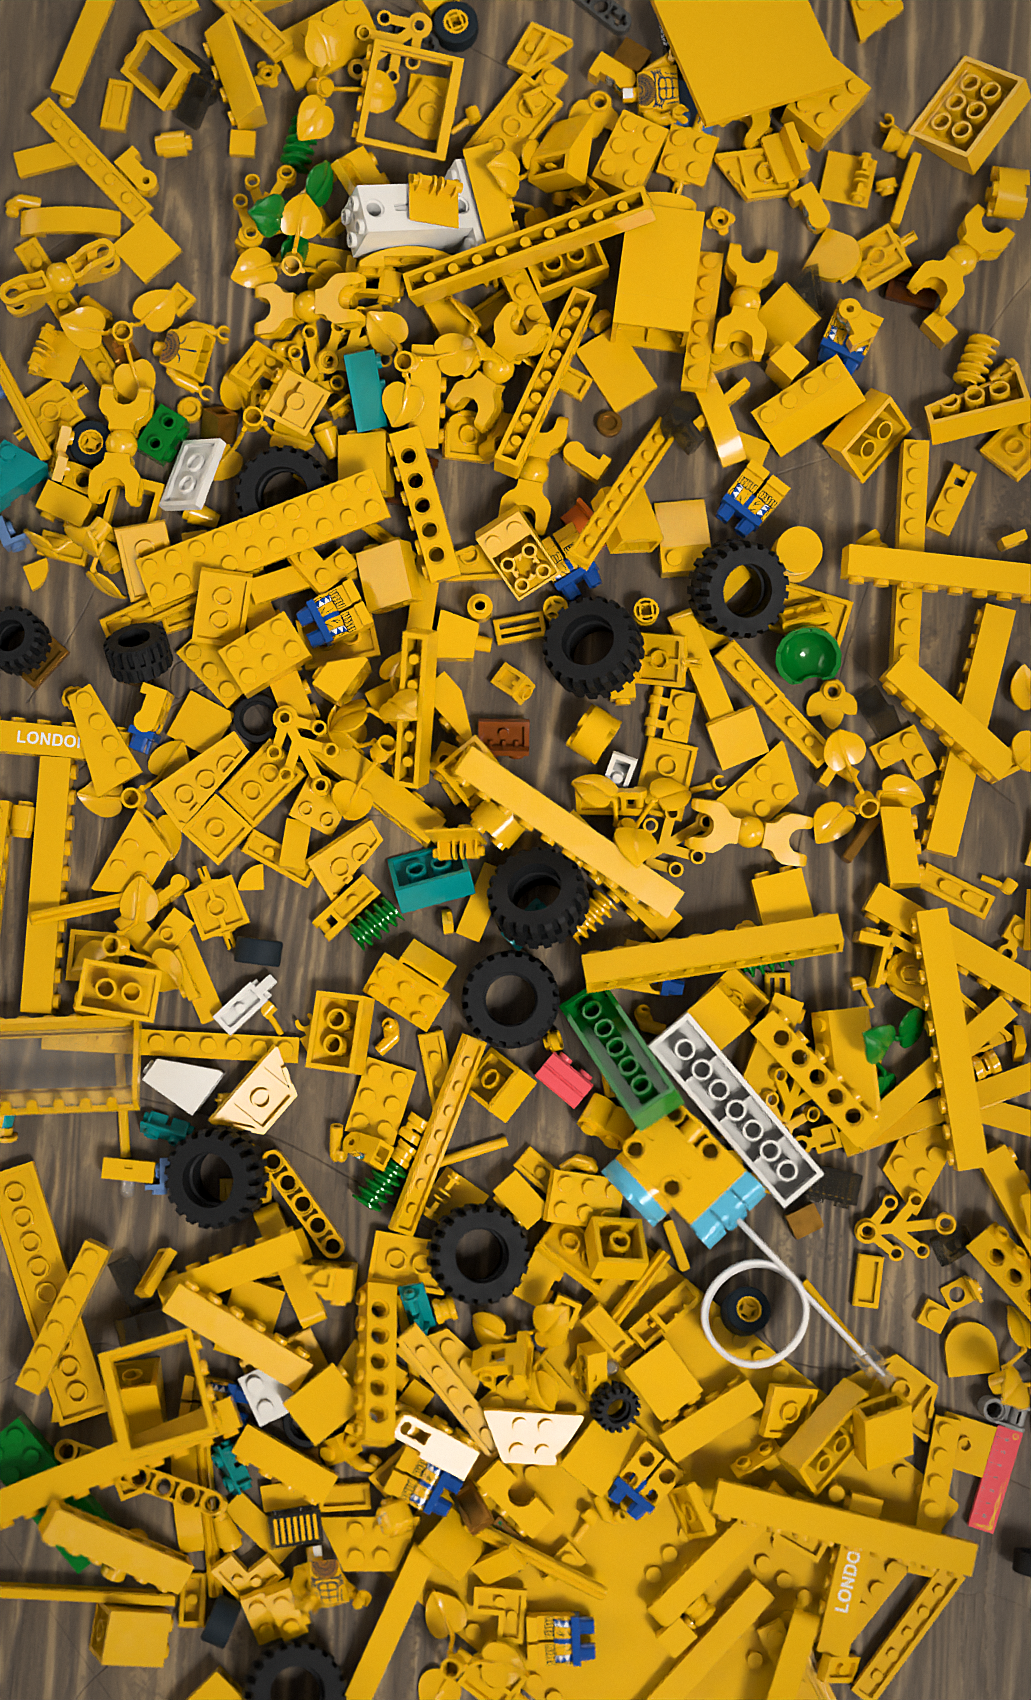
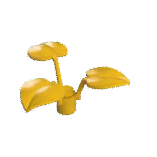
M308 20L304 52L307 60L312 65L325 67L316 73V77L311 78L307 82L306 89L309 95L302 100L297 116V137L299 141L320 139L326 137L332 131L334 114L330 107L325 106V97H329L333 92H362L361 96H363L365 86L363 88L335 87L330 78L323 76L331 68V61L338 60L341 57L342 41L339 34L330 25L319 20ZM376 70L369 108L371 113L387 111L394 105L397 99V92L392 80L381 70Z
M532 139L523 145L521 152L522 162L527 172L519 176V160L511 151L497 154L486 165V168L493 174L500 188L506 193L507 198L511 197L513 199L519 189V181L528 178L531 157L540 145L539 141ZM513 201L515 207L528 210L524 216L526 228L549 220L547 213L542 207L534 209L532 205Z
M302 193L293 197L284 207L283 218H281V230L286 235H295L292 251L285 254L282 263L277 261L271 262L270 253L263 248H248L240 255L231 274V279L242 286L255 289L259 285L275 283L278 274L274 266H277L288 276H296L300 272H313L314 274L308 279L307 286L308 290L315 291V289L323 288L335 274L345 273L339 264L328 260L322 262L318 270L314 267H303V258L297 252L300 236L305 239L315 237L320 232L323 224L320 209L308 194Z
M160 289L142 294L135 301L132 309L134 316L141 321L131 322L130 324L126 321H118L114 324L113 328H109L107 331H103L106 327L104 315L94 307H80L60 317V324L65 335L79 348L86 350L96 349L101 345L102 335L107 336L110 334L113 335L116 343L124 345L129 364L124 363L117 367L113 381L118 392L132 401L136 399L140 387H152L154 391L156 383L155 371L149 361L139 359L133 362L129 343L133 340L134 336L133 328L141 327L145 324L147 329L152 332L167 330L175 319V293L172 290Z
M445 297L443 300L452 302L458 311L470 320L473 327L469 338L474 341L478 353L471 367L462 375L469 379L477 369L481 370L483 368L484 361L482 360H490L502 365L503 361L499 355L476 335L479 326L482 327L483 324L473 310L455 298ZM531 357L524 358L523 362L535 371L537 365Z
M369 311L367 314V333L373 348L378 353L386 356L393 354L396 348H398L394 358V365L397 370L402 372V377H404L406 384L398 381L389 384L383 391L382 405L391 426L394 428L401 427L413 421L420 414L424 406L423 391L419 387L410 386L411 381L408 376L409 373L417 370L419 362L438 360L439 369L444 374L459 376L471 367L478 351L471 338L458 333H447L440 336L434 343L437 355L417 357L412 352L403 351V347L400 344L407 339L409 333L408 324L401 315L394 312Z
M237 364L231 365L225 373L220 387V398L223 405L232 411L239 410L240 408L243 409V427L232 447L230 444L225 446L213 481L227 480L239 473L243 465V457L235 450L247 431L256 432L263 427L268 434L273 435L270 438V447L278 446L283 448L286 445L308 451L315 445L314 438L310 432H308L307 436H304L278 421L274 423V431L269 428L267 422L263 421L264 416L261 409L255 406L250 407L251 391L248 392L228 379L230 372ZM259 381L252 389L262 390Z
M97 516L88 527L76 528L66 526L64 531L70 539L59 547L52 546L48 540L36 533L30 532L28 528L23 530L39 552L54 560L59 558L57 553L72 543L81 546L85 552L94 557L90 571L86 572L91 583L108 596L118 599H126L128 597L122 595L110 579L96 570L101 551L106 545L104 540L113 530L111 525L101 517Z
M402 651L387 658L379 670V675L383 680L390 679V685L394 693L392 699H389L388 702L382 705L379 712L371 707H367V702L364 699H356L346 703L333 717L330 725L331 734L347 733L356 730L366 721L367 713H372L380 718L384 724L389 723L396 733L398 722L418 720V693L410 688L398 692L395 684L396 679H400Z
M1023 664L1015 672L1010 684V694L1013 702L1024 711L1031 709V671L1026 664ZM1026 730L1014 736L1011 749L1019 768L1031 772V731Z
M334 705L327 718V734L330 741L338 745L343 751H348L353 746L357 749L372 746L370 748V756L373 763L360 779L357 786L350 780H342L333 787L331 792L332 802L340 816L346 820H358L364 817L372 807L373 799L371 793L361 789L376 765L388 760V764L393 765L392 774L394 775L396 741L389 735H382L378 740L373 738L371 741L364 742L367 737V728L364 723L354 731L331 734V722L340 709L337 705Z
M843 729L835 730L825 743L823 755L826 764L833 771H840L847 767L859 792L854 799L856 807L846 805L843 808L836 801H830L818 807L813 816L814 839L817 844L834 841L850 832L856 822V817L851 811L857 815L860 813L865 818H872L877 815L880 807L912 808L925 802L924 795L919 786L911 778L903 774L887 776L882 782V790H878L875 797L871 792L864 791L851 765L862 761L866 753V745L863 739L854 732Z
M177 740L167 742L158 747L151 754L148 761L149 771L158 776L154 780L140 785L139 788L130 787L123 791V785L98 798L93 781H91L77 792V796L90 811L101 817L110 818L118 815L122 811V804L127 808H142L145 812L144 814L152 820L150 822L151 826L154 825L161 839L166 841L172 849V853L167 860L171 861L180 849L182 831L178 830L168 815H163L157 820L153 814L144 808L147 802V795L144 791L190 762L186 744L183 741Z
M587 774L571 782L578 796L588 805L601 808L608 806L610 802L612 803L614 819L612 825L616 827L612 837L613 843L617 845L624 857L635 868H638L647 858L653 855L657 847L656 839L651 833L644 829H638L653 805L658 802L666 811H677L684 808L692 797L691 791L681 783L669 778H658L649 787L650 794L655 798L650 801L638 820L635 822L631 818H623L619 821L617 800L614 798L618 793V787L612 780L598 774Z
M137 876L125 889L120 901L121 916L126 920L134 921L124 929L118 930L116 935L106 936L103 941L92 940L87 942L81 948L70 970L73 976L78 979L81 978L84 958L115 963L112 957L127 955L147 961L148 963L144 966L146 969L162 971L159 992L176 990L181 987L183 968L174 952L169 949L158 948L150 958L129 950L130 942L124 936L125 933L138 925L139 920L143 922L151 921L159 911V896L144 877Z
M549 1303L538 1305L533 1312V1322L536 1328L528 1331L529 1335L535 1334V1342L540 1347H545V1350L533 1366L530 1390L524 1391L536 1406L546 1411L555 1410L559 1394L558 1385L553 1375L547 1370H539V1366L547 1354L553 1350V1347L562 1345L566 1340L569 1329V1305ZM480 1311L472 1316L474 1332L482 1347L485 1344H503L504 1340L517 1339V1334L505 1335L506 1325L496 1314Z
M1007 1305L1005 1307L1008 1310V1329L1012 1339L1021 1349L1011 1360L1001 1365V1371L988 1376V1384L995 1395L1002 1394L1001 1404L1025 1410L1029 1408L1030 1404L1027 1387H1031V1382L1023 1383L1017 1369L1012 1365L1027 1352V1348L1031 1349V1324L1021 1311L1011 1305Z
M433 1591L430 1594L425 1611L427 1627L435 1638L443 1639L450 1635V1642L446 1652L448 1657L442 1662L440 1668L429 1669L421 1676L418 1686L420 1700H460L462 1687L455 1679L464 1670L482 1664L481 1675L483 1680L494 1688L510 1686L525 1674L526 1668L521 1656L514 1648L503 1642L487 1644L483 1648V1659L466 1663L465 1658L461 1654L454 1653V1632H459L466 1626L467 1610L464 1604L456 1597L439 1591Z

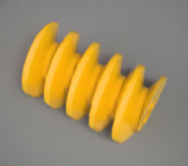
M981 333L969 336L967 340L968 345L964 348V354L960 358L961 363L957 365L958 372L953 375V380L965 388L974 384L977 385V383L984 384L986 380L980 374L986 375L989 373V370L984 365H992L993 361L988 356L996 355L997 352L991 346L999 347L1000 342Z
M596 889L592 891L595 899L590 897L588 900L590 907L589 912L584 914L586 917L585 922L582 926H577L578 931L572 936L579 945L582 944L579 936H583L586 939L589 938L587 929L594 932L597 931L595 922L601 925L605 924L602 918L603 915L608 918L612 917L609 909L612 908L618 911L614 904L602 892Z

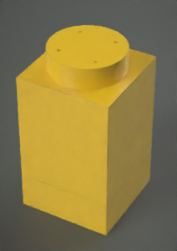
M648 192L657 220L624 232L610 342L615 343L618 329L623 332L632 347L684 354L690 332L705 212L696 211V203L683 195L669 192Z

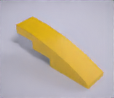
M687 1278L670 1290L624 1330L633 1340V1343L615 1359L621 1368H625L663 1333H667L703 1299V1296Z

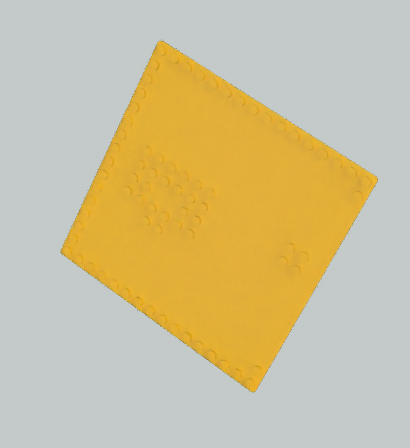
M646 1246L648 1260L650 1261L655 1252ZM666 1263L619 1326L626 1330L642 1314L683 1281L685 1277ZM609 1279L602 1291L597 1296L592 1294L582 1306L573 1329H568L565 1342L558 1347H553V1350L545 1357L571 1388L556 1403L554 1411L582 1412L584 1416L583 1421L571 1440L577 1433L581 1436L593 1419V1416L590 1414L592 1408L589 1406V1402L578 1391V1379L568 1372L569 1367L577 1358V1344L589 1342L593 1337L579 1319L598 1302L610 1314L635 1280ZM693 1285L703 1296V1299L667 1333H663L655 1341L657 1342L664 1336L703 1389L699 1393L701 1395L700 1399L693 1404L696 1406L701 1405L705 1402L704 1397L715 1390L721 1392L726 1389V1383L737 1376H740V1378L746 1376L764 1406L770 1383L816 1387L818 1394L814 1407L815 1411L816 1407L828 1395L786 1360L783 1359L776 1364L764 1368H744L725 1359L712 1346L704 1332L701 1319V1308L705 1294ZM712 1300L709 1309L710 1329L717 1343L727 1353L745 1361H761L777 1355L775 1351L754 1334L751 1336L732 1334L725 1328L721 1320V1307ZM607 1353L608 1383L611 1385L613 1380H616L618 1383L621 1381L638 1396L641 1408H637L640 1412L639 1417H633L636 1420L635 1424L648 1434L646 1437L660 1448L664 1455L667 1454L674 1460L658 1434V1431L661 1430L660 1426L667 1420L665 1419L662 1422L659 1420L626 1375L623 1368ZM617 1399L611 1405L619 1410L623 1401L622 1399ZM687 1403L678 1409L680 1413L674 1418L675 1421L683 1416L682 1412L689 1407ZM764 1407L677 1462L684 1469L685 1475L676 1485L695 1482L703 1491V1501L708 1511L711 1512L710 1504L716 1478L719 1477L740 1483L730 1465L735 1463L741 1456L747 1455L758 1448L761 1443L772 1439L759 1434ZM774 1438L780 1448L790 1440L788 1438ZM475 1442L474 1445L480 1453L464 1479L463 1484L471 1479L476 1487H478L479 1485L476 1483L477 1477L493 1461L488 1459ZM853 1454L833 1477L843 1488L844 1495L848 1496L849 1489L880 1497L883 1500L880 1518L912 1526L915 1525L924 1474L904 1458L867 1471ZM560 1455L554 1465L507 1463L517 1473V1480L508 1490L510 1497L516 1502H526L536 1493L554 1511L555 1517L533 1539L528 1534L525 1537L522 1536L514 1527L516 1522L510 1516L507 1518L502 1516L495 1508L497 1503L491 1497L486 1499L481 1494L494 1520L499 1515L534 1549L551 1557L569 1541L586 1560V1563L578 1571L608 1587L603 1601L559 1579L548 1588L541 1579L546 1572L530 1564H527L520 1572L517 1571L488 1585L527 1588L523 1644H506L518 1652L525 1664L526 1670L530 1673L522 1689L535 1700H645L754 1578L760 1581L775 1596V1599L683 1700H766L776 1669L757 1632V1628L780 1617L786 1631H788L795 1608L818 1616L817 1608L819 1601L825 1598L826 1590L823 1589V1582L826 1573L830 1574L832 1563H829V1556L832 1547L827 1546L819 1563H816L771 1536L772 1532L765 1530L702 1593L705 1596V1601L712 1603L716 1609L705 1623L695 1628L697 1638L674 1659L656 1640L655 1632L662 1625L646 1610V1607L729 1521L715 1518V1513H712L717 1532L708 1537L688 1539L667 1494L650 1514L646 1512L637 1521L627 1513L628 1518L625 1523L613 1525L601 1520L598 1513L597 1522L586 1530L577 1543L573 1538L585 1522L580 1515L589 1506H592L597 1511L592 1498L595 1494L559 1466L564 1459L562 1455ZM783 1464L767 1472L764 1466L760 1467L759 1469L763 1476L750 1484L751 1486L763 1488L771 1480H775L788 1495L793 1496L795 1490L798 1489L820 1503L840 1508L842 1500L839 1502L832 1501L823 1491L817 1497L813 1496L785 1469ZM444 1488L440 1496L452 1502L451 1507L460 1515L449 1495L452 1492ZM609 1489L605 1493L609 1505L624 1509L625 1511L633 1502V1499L626 1494L621 1502L617 1504L608 1497ZM949 1495L943 1527L959 1508L958 1503ZM418 1509L413 1516H421V1521L404 1553L398 1570L383 1572L396 1582L413 1543L420 1544L443 1516L431 1512L429 1515L423 1512V1510ZM488 1545L479 1558L495 1551V1549ZM886 1556L885 1560L874 1557L870 1558L852 1642L908 1573L906 1571L907 1566L896 1563V1558ZM434 1563L417 1601L426 1607L428 1598L433 1591H439L456 1597L464 1604L468 1618L463 1630L455 1633L478 1652L481 1651L488 1641L490 1643L497 1642L499 1616L473 1614L475 1585H485L483 1581L470 1568L462 1579L454 1584ZM579 1611L580 1616L594 1617V1634H580L581 1643L595 1642V1659L581 1661V1666H549L528 1670L527 1612ZM813 1642L812 1649L818 1661H820L823 1652L816 1651Z

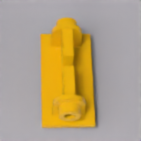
M772 1438L761 1443L758 1448L749 1454L738 1458L730 1467L740 1483L750 1485L763 1476L759 1469L760 1467L764 1466L767 1472L782 1464L777 1456L781 1448L776 1440Z

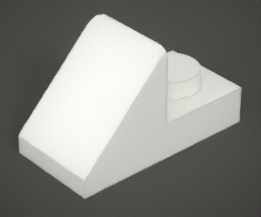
M613 751L605 777L612 780L618 788H628L638 759Z

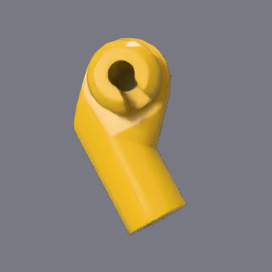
M641 1004L635 1009L634 1018L640 1030L659 1035L666 1029V1024L653 1021L650 1008L647 1005Z
M333 1123L330 1125L329 1157L334 1162L343 1163L348 1157V1153L342 1148L343 1125Z

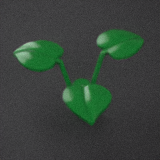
M327 160L315 165L306 179V192L318 207L323 206L328 201L334 185L333 171ZM271 194L255 202L254 206L248 211V214L254 220L261 235L270 238L279 230L282 231V213L289 200H284L279 194ZM287 235L288 239L283 242L281 246V260H283L286 253L292 251L295 235ZM300 236L297 252L302 256L304 264L308 255L309 243L308 239Z
M917 1007L910 1010L900 1023L898 1035H896L895 1027L890 1024L877 1026L862 1032L865 1042L866 1060L870 1064H876L881 1072V1076H877L880 1100L896 1086V1076L892 1072L887 1074V1070L879 1062L884 1058L886 1051L893 1041H900L902 1048H908L919 1039L923 1031L924 1009L922 1010Z

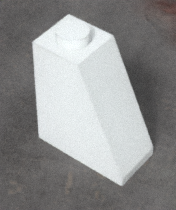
M158 1058L155 1062L151 1060L143 1070V1073L146 1075L142 1080L194 1116L226 1073L218 1069Z

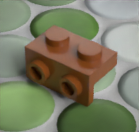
M479 718L478 738L495 758H498V756H509L511 759H522L524 756H529L530 719Z

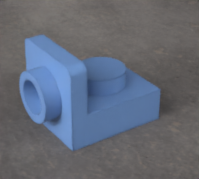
M1 515L0 540L3 547L8 552L24 550L27 547L26 545L31 543L25 533L13 537L17 535L11 520L7 522Z
M168 1157L160 1158V1163H156L155 1174L156 1179H160V1183L145 1184V1190H152V1195L167 1194V1190H169L165 1189L164 1181L168 1180V1175L164 1174L165 1166L171 1163L168 1161Z

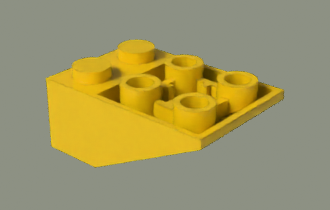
M595 113L554 122L531 157L528 182L545 193L586 184Z
M518 504L475 532L476 541L518 601L561 574Z
M444 671L436 678L434 713L440 717L438 719L440 726L448 734L453 732L456 736V744L461 747L473 736L462 691Z

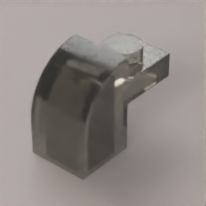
M690 392L674 400L660 422L661 432L665 440L673 436L687 456L694 453L705 440L693 423L702 414V411Z
M162 1308L114 1320L120 1347L170 1333L165 1312L162 1311Z

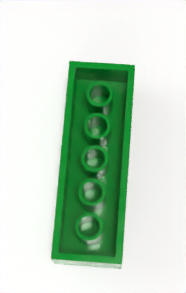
M585 988L559 1005L561 1011L640 1132L685 1103L610 990L587 993Z
M25 1413L0 1432V1480L6 1487L64 1464L57 1460L54 1453L55 1449ZM91 1493L76 1500L73 1495L64 1498L65 1504L117 1525ZM48 1505L39 1509V1515L32 1517L37 1525H39L47 1511ZM57 1544L55 1546L77 1574L92 1563L88 1557L82 1554L75 1556L67 1552L65 1547Z

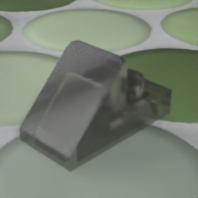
M193 72L175 118L195 130L200 129L208 107L217 103L216 85L198 73Z
M818 263L812 264L804 268L792 288L798 294L805 293L806 298L804 300L819 316L826 314Z
M876 685L855 697L858 708L880 742L902 729L894 705L887 703Z
M967 1224L956 1227L951 1234H938L931 1237L930 1243L937 1260L940 1262L941 1267L950 1265L969 1253L970 1251L966 1246L973 1239Z

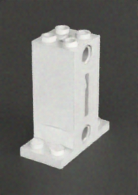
M455 159L444 177V180L458 179L460 183H463L462 193H458V229L409 220V184L357 185L349 197L346 206L341 211V221L347 230V245L352 250L353 258L367 257L380 250L400 246L427 247L445 253L458 254L485 244L486 240L465 159Z

